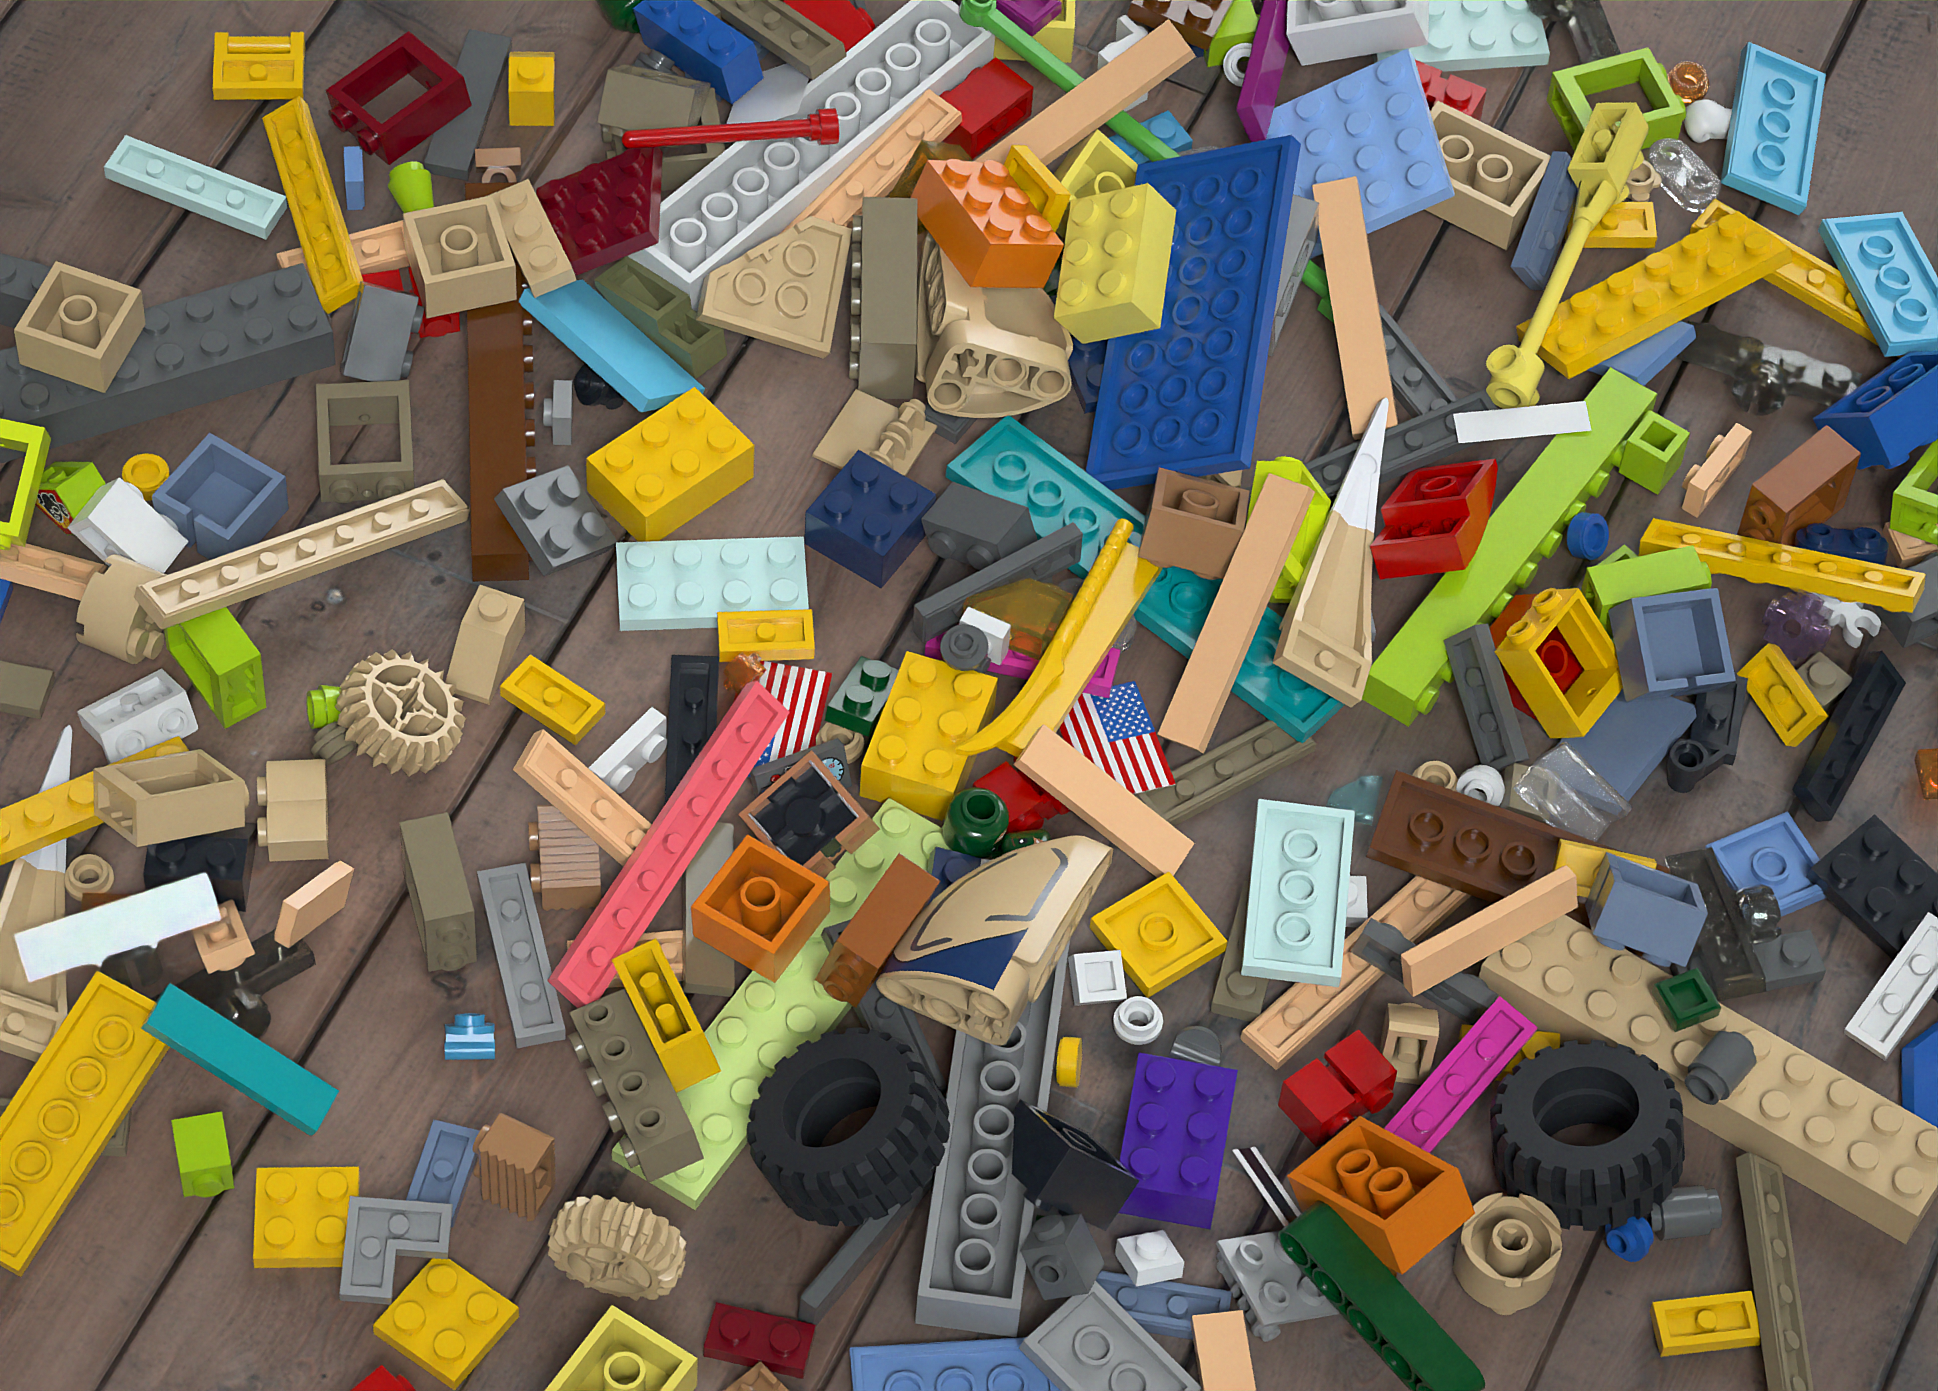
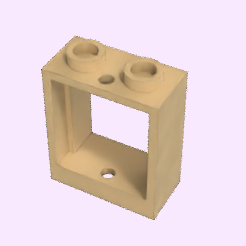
M201 749L93 769L94 815L136 847L245 826V808L249 804V792L245 780Z

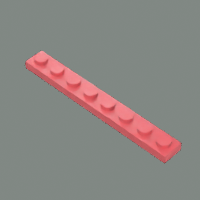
M758 681L746 683L547 980L575 1007L580 1008L601 998L617 974L611 959L634 948L790 713Z

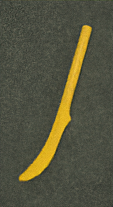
M1121 518L1116 521L1105 545H1103L1088 576H1086L1070 605L1065 618H1063L1047 650L1022 690L992 723L968 740L957 745L956 755H975L993 749L1011 737L1024 723L1046 689L1065 672L1063 662L1066 652L1134 530V526L1129 520Z

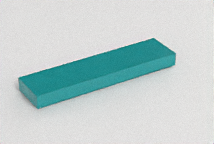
M171 983L163 989L141 1027L150 1035L309 1136L317 1132L339 1093V1090Z

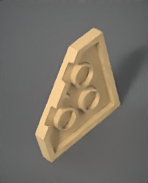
M810 216L789 230L747 251L741 257L715 269L704 278L696 320L824 359L830 354L852 229Z

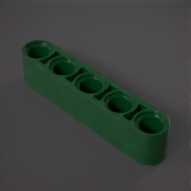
M1322 1201L1315 1202L1279 1231V1242L1289 1258L1410 1391H1482L1485 1389L1484 1377L1474 1362L1328 1204Z

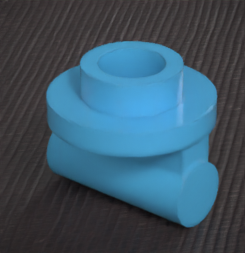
M455 1014V1023L445 1024V1060L495 1059V1024L485 1022V1014Z

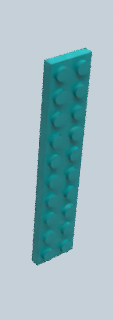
M1005 416L947 465L945 477L950 481L1028 507L1038 540L1074 522L1083 533L1081 560L1068 567V569L1082 580H1085L1086 576H1088L1093 563L1103 545H1105L1118 519H1126L1133 524L1134 530L1127 542L1140 548L1145 515L1011 416ZM1175 566L1163 568L1132 617L1186 658L1190 659L1223 579H1204L1197 576L1191 570ZM1266 606L1231 691L1303 744L1345 704L1273 664L1281 636L1279 627L1283 618Z

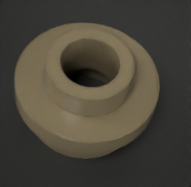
M333 722L315 734L313 739L316 743L311 748V753L316 759H325L326 765H331L350 754L358 744L354 741H344L348 728Z

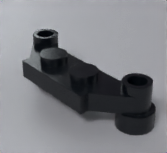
M1735 670L1736 681L1715 691L1699 693L1695 696L1694 705L1697 717L1691 723L1689 739L1676 742L1671 748L1667 761L1669 770L1667 782L1670 788L1676 792H1690L1698 781L1721 765L1733 766L1748 681V678L1738 676Z

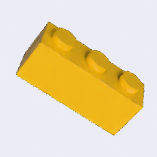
M657 938L611 959L675 1092H680L721 1072L707 1038Z

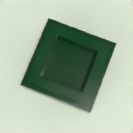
M1698 968L1655 983L1651 992L1674 1032L1717 1017L1721 1010L1719 1002Z

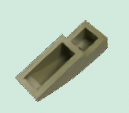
M625 256L594 279L595 286L607 301L694 379L700 377L728 355L724 329L696 320L698 312L692 309L690 295L630 257Z

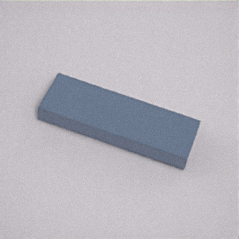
M1552 152L1511 264V268L1530 290H1544L1576 204L1578 189L1567 170L1572 160L1567 152Z
M1100 1271L1095 1280L1147 1333L1193 1340L1190 1324L1192 1315L1229 1312L1232 1291L1170 1281L1136 1287L1129 1275Z

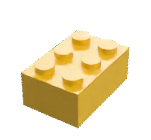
M693 387L587 457V492L638 542L660 541L754 477V444L696 387Z
M906 651L861 765L859 796L885 803L890 798L915 813L943 821L952 798L964 790L977 754L968 756L956 755V747L989 725L995 710L998 678L973 670L959 671L951 668L943 661Z

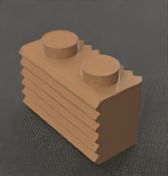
M552 804L537 805L538 822H528L529 851H539L540 863L530 864L532 892L541 893L542 909L546 911L550 909L557 911L561 908L565 910L570 908L577 910L581 907L585 909L590 907L596 908L601 901L599 845Z
M503 1113L498 1114L491 1126L485 1124L479 1131L473 1144V1152L479 1155L474 1176L480 1179L482 1200L490 1199L492 1205L499 1203L500 1209L508 1207L509 1213L517 1212L518 1218L526 1216L527 1222L535 1220L556 1185V1163L554 1162L556 1159L554 1157L555 1138Z

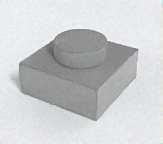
M554 380L553 399L544 398V426H552L553 445H571L573 419L572 380Z

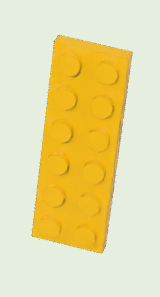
M1736 211L1726 215L1719 221L1696 233L1685 236L1677 243L1647 256L1644 260L1621 272L1612 274L1606 280L1582 292H1578L1571 298L1558 304L1537 355L1566 378L1571 379L1791 263V248L1741 212ZM1532 318L1516 326L1520 342H1522Z
M96 971L0 1117V1266L20 1277L24 1274L170 1048L141 1029L156 1002L99 971Z

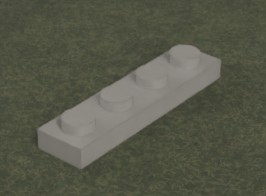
M526 863L477 871L478 886L516 1048L566 1039L565 1026L556 988L547 981L552 972Z

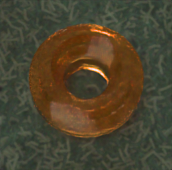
M1691 61L1680 62L1667 74L1668 83L1675 95H1679L1685 103L1702 100L1708 93L1709 79L1705 69L1698 63Z
M743 652L737 655L723 670V674L727 677L723 687L727 691L733 689L739 695L746 683L759 681L766 672V668L760 663L761 657L756 652L748 657Z

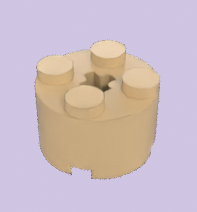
M118 554L110 555L104 562L112 565L105 574L95 571L82 596L76 622L84 625V634L76 633L77 640L82 644L131 664H137L145 657L154 660L162 650L165 635L136 601L134 595L137 585L166 576L167 574Z
M1503 1193L1486 1196L1473 1206L1475 1214L1463 1224L1454 1256L1453 1271L1463 1289L1474 1300L1490 1307L1497 1314L1511 1315L1517 1310L1534 1305L1549 1291L1562 1253V1231L1555 1214L1541 1201L1523 1194H1519V1197H1502Z

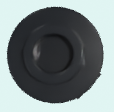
M586 363L583 364L574 379V388L578 400L587 406L606 405V408L610 410L621 407L624 403L622 395Z

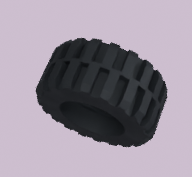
M846 1028V1033L839 1034L838 1031L833 1030L821 1034V1039L814 1043L807 1040L796 1047L798 1052L789 1059L784 1056L774 1065L776 1072L771 1078L765 1076L758 1088L759 1099H753L748 1115L751 1122H748L746 1131L747 1142L751 1146L750 1154L754 1163L788 1208L793 1209L797 1216L806 1221L816 1220L819 1225L838 1227L839 1221H842L845 1226L862 1225L865 1218L872 1217L873 1220H878L889 1215L888 1209L899 1204L903 1207L913 1199L911 1193L917 1187L924 1188L931 1180L933 1174L930 1170L934 1165H940L946 1150L942 1143H947L949 1139L951 1124L948 1121L950 1112L940 1088L911 1047L902 1039L892 1037L890 1033L871 1029L868 1033L865 1028ZM877 1107L867 1124L856 1134L840 1143L820 1147L826 1135L839 1121L861 1109Z
M1577 1040L1563 1042L1562 1047L1552 1050L1548 1046L1538 1050L1535 1053V1058L1531 1061L1526 1057L1512 1068L1513 1075L1507 1074L1498 1085L1497 1094L1492 1099L1490 1107V1130L1493 1165L1495 1166V1174L1499 1185L1507 1191V1197H1519V1194L1532 1196L1537 1201L1544 1203L1555 1214L1561 1228L1570 1230L1571 1225L1583 1226V1231H1598V1226L1610 1224L1612 1229L1624 1226L1628 1223V1218L1635 1216L1637 1219H1640L1653 1211V1203L1658 1205L1663 1203L1672 1193V1186L1679 1182L1683 1172V1161L1685 1160L1681 1096L1675 1090V1083L1669 1074L1663 1069L1658 1070V1064L1646 1055L1642 1054L1640 1057L1635 1056V1050L1630 1047L1618 1044L1614 1048L1607 1046L1606 1041L1591 1040V1044L1578 1045ZM1589 1123L1611 1126L1624 1132L1619 1138L1596 1146H1573L1551 1138L1553 1134L1564 1128Z

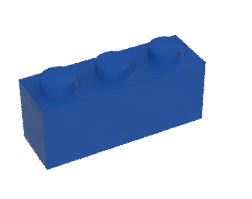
M643 0L633 8L643 42L646 46L659 51L675 61V66L694 79L711 83L710 88H714L715 93L730 104L735 103L764 78L754 42L694 1Z

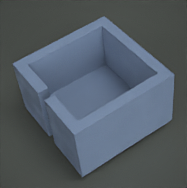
M211 433L200 442L152 495L153 509L159 514L167 516L176 524L178 532L188 540L185 546L191 548L196 542L197 552L209 560L258 544L289 509L286 476Z
M1718 588L1631 598L1608 610L1626 703L1666 698L1672 694L1673 697L1707 693L1736 681Z
M1608 852L1604 856L1585 903L1592 933L1597 936L1598 942L1615 950L1622 951L1625 949V946L1643 952L1644 958L1664 967H1670L1672 962L1686 967L1708 914L1698 884Z

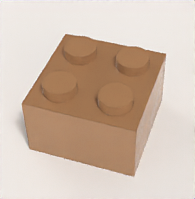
M1159 467L1145 516L1138 557L1147 559L1151 564L1158 567L1169 568L1175 566L1191 570L1197 576L1204 579H1224L1244 532L1250 491Z

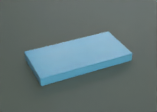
M1751 42L1745 45L1741 50L1720 183L1794 214L1800 215L1807 206L1826 74Z
M1903 212L1822 219L1818 231L1883 355L1891 357L1906 355L1908 352L1938 350V277Z
M583 279L576 280L534 298L530 288L524 289L518 301L520 305L638 411L646 412L661 409L693 387H696L703 394L705 387Z

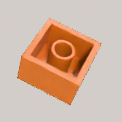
M747 834L692 904L693 936L776 983L829 914L830 881Z

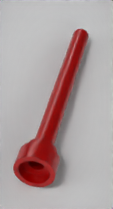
M835 108L816 109L815 114L807 115V119L628 130L622 135V143L627 148H646L808 137L809 141H817L818 145H833L839 142V120Z

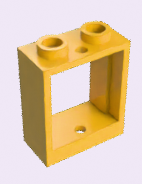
M1549 588L1540 592L1533 599L1532 607L1520 621L1508 629L1507 637L1494 651L1549 738L1584 737L1623 689L1615 645L1579 588ZM1555 626L1558 627L1584 668L1583 673L1565 695H1563L1535 651Z

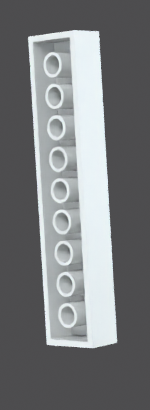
M910 0L846 52L847 57L807 84L798 113L775 120L807 119V115L815 114L816 109L835 108L839 120L838 144L818 145L817 141H809L808 137L735 142L661 202L659 243L630 254L628 257L690 295L692 309L697 311L704 278L710 272L741 257L747 251L772 237L778 236L928 88L938 96L944 91H951L965 81L973 69L977 67L982 68L990 62L994 56L995 35L982 27H973L966 24L959 16L960 6L952 0Z

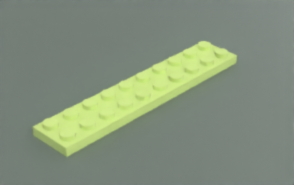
M890 798L885 801L872 818L880 830L854 853L850 854L846 851L835 865L836 868L825 878L830 881V912L776 983L752 971L704 1032L721 1072L676 1093L694 1128L704 1159L650 1182L694 1210L697 1209L747 1144L746 1129L748 1122H751L748 1118L753 1099H759L760 1097L758 1088L765 1076L771 1078L776 1072L774 1065L784 1056L789 1059L798 1052L796 1047L807 1040L814 1043L821 1039V1034L833 1031L852 1007L848 1002H841L832 998L824 990L823 985L815 980L829 955L821 937L824 928L851 920L899 853L927 872L929 856L935 847L951 850L945 843L941 827ZM618 1142L612 1149V1160L646 1180L639 1165L630 1169Z

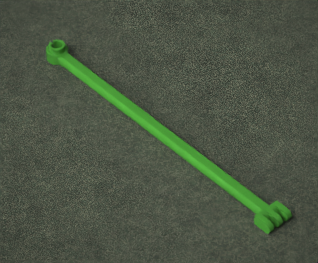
M961 0L959 16L966 24L973 27H982L986 31H990L1066 93L1085 80L997 10L996 0ZM1124 110L1104 123L1152 162L1180 157L1178 153ZM1309 260L1302 282L1322 297L1317 310L1334 323L1327 274L1313 261Z

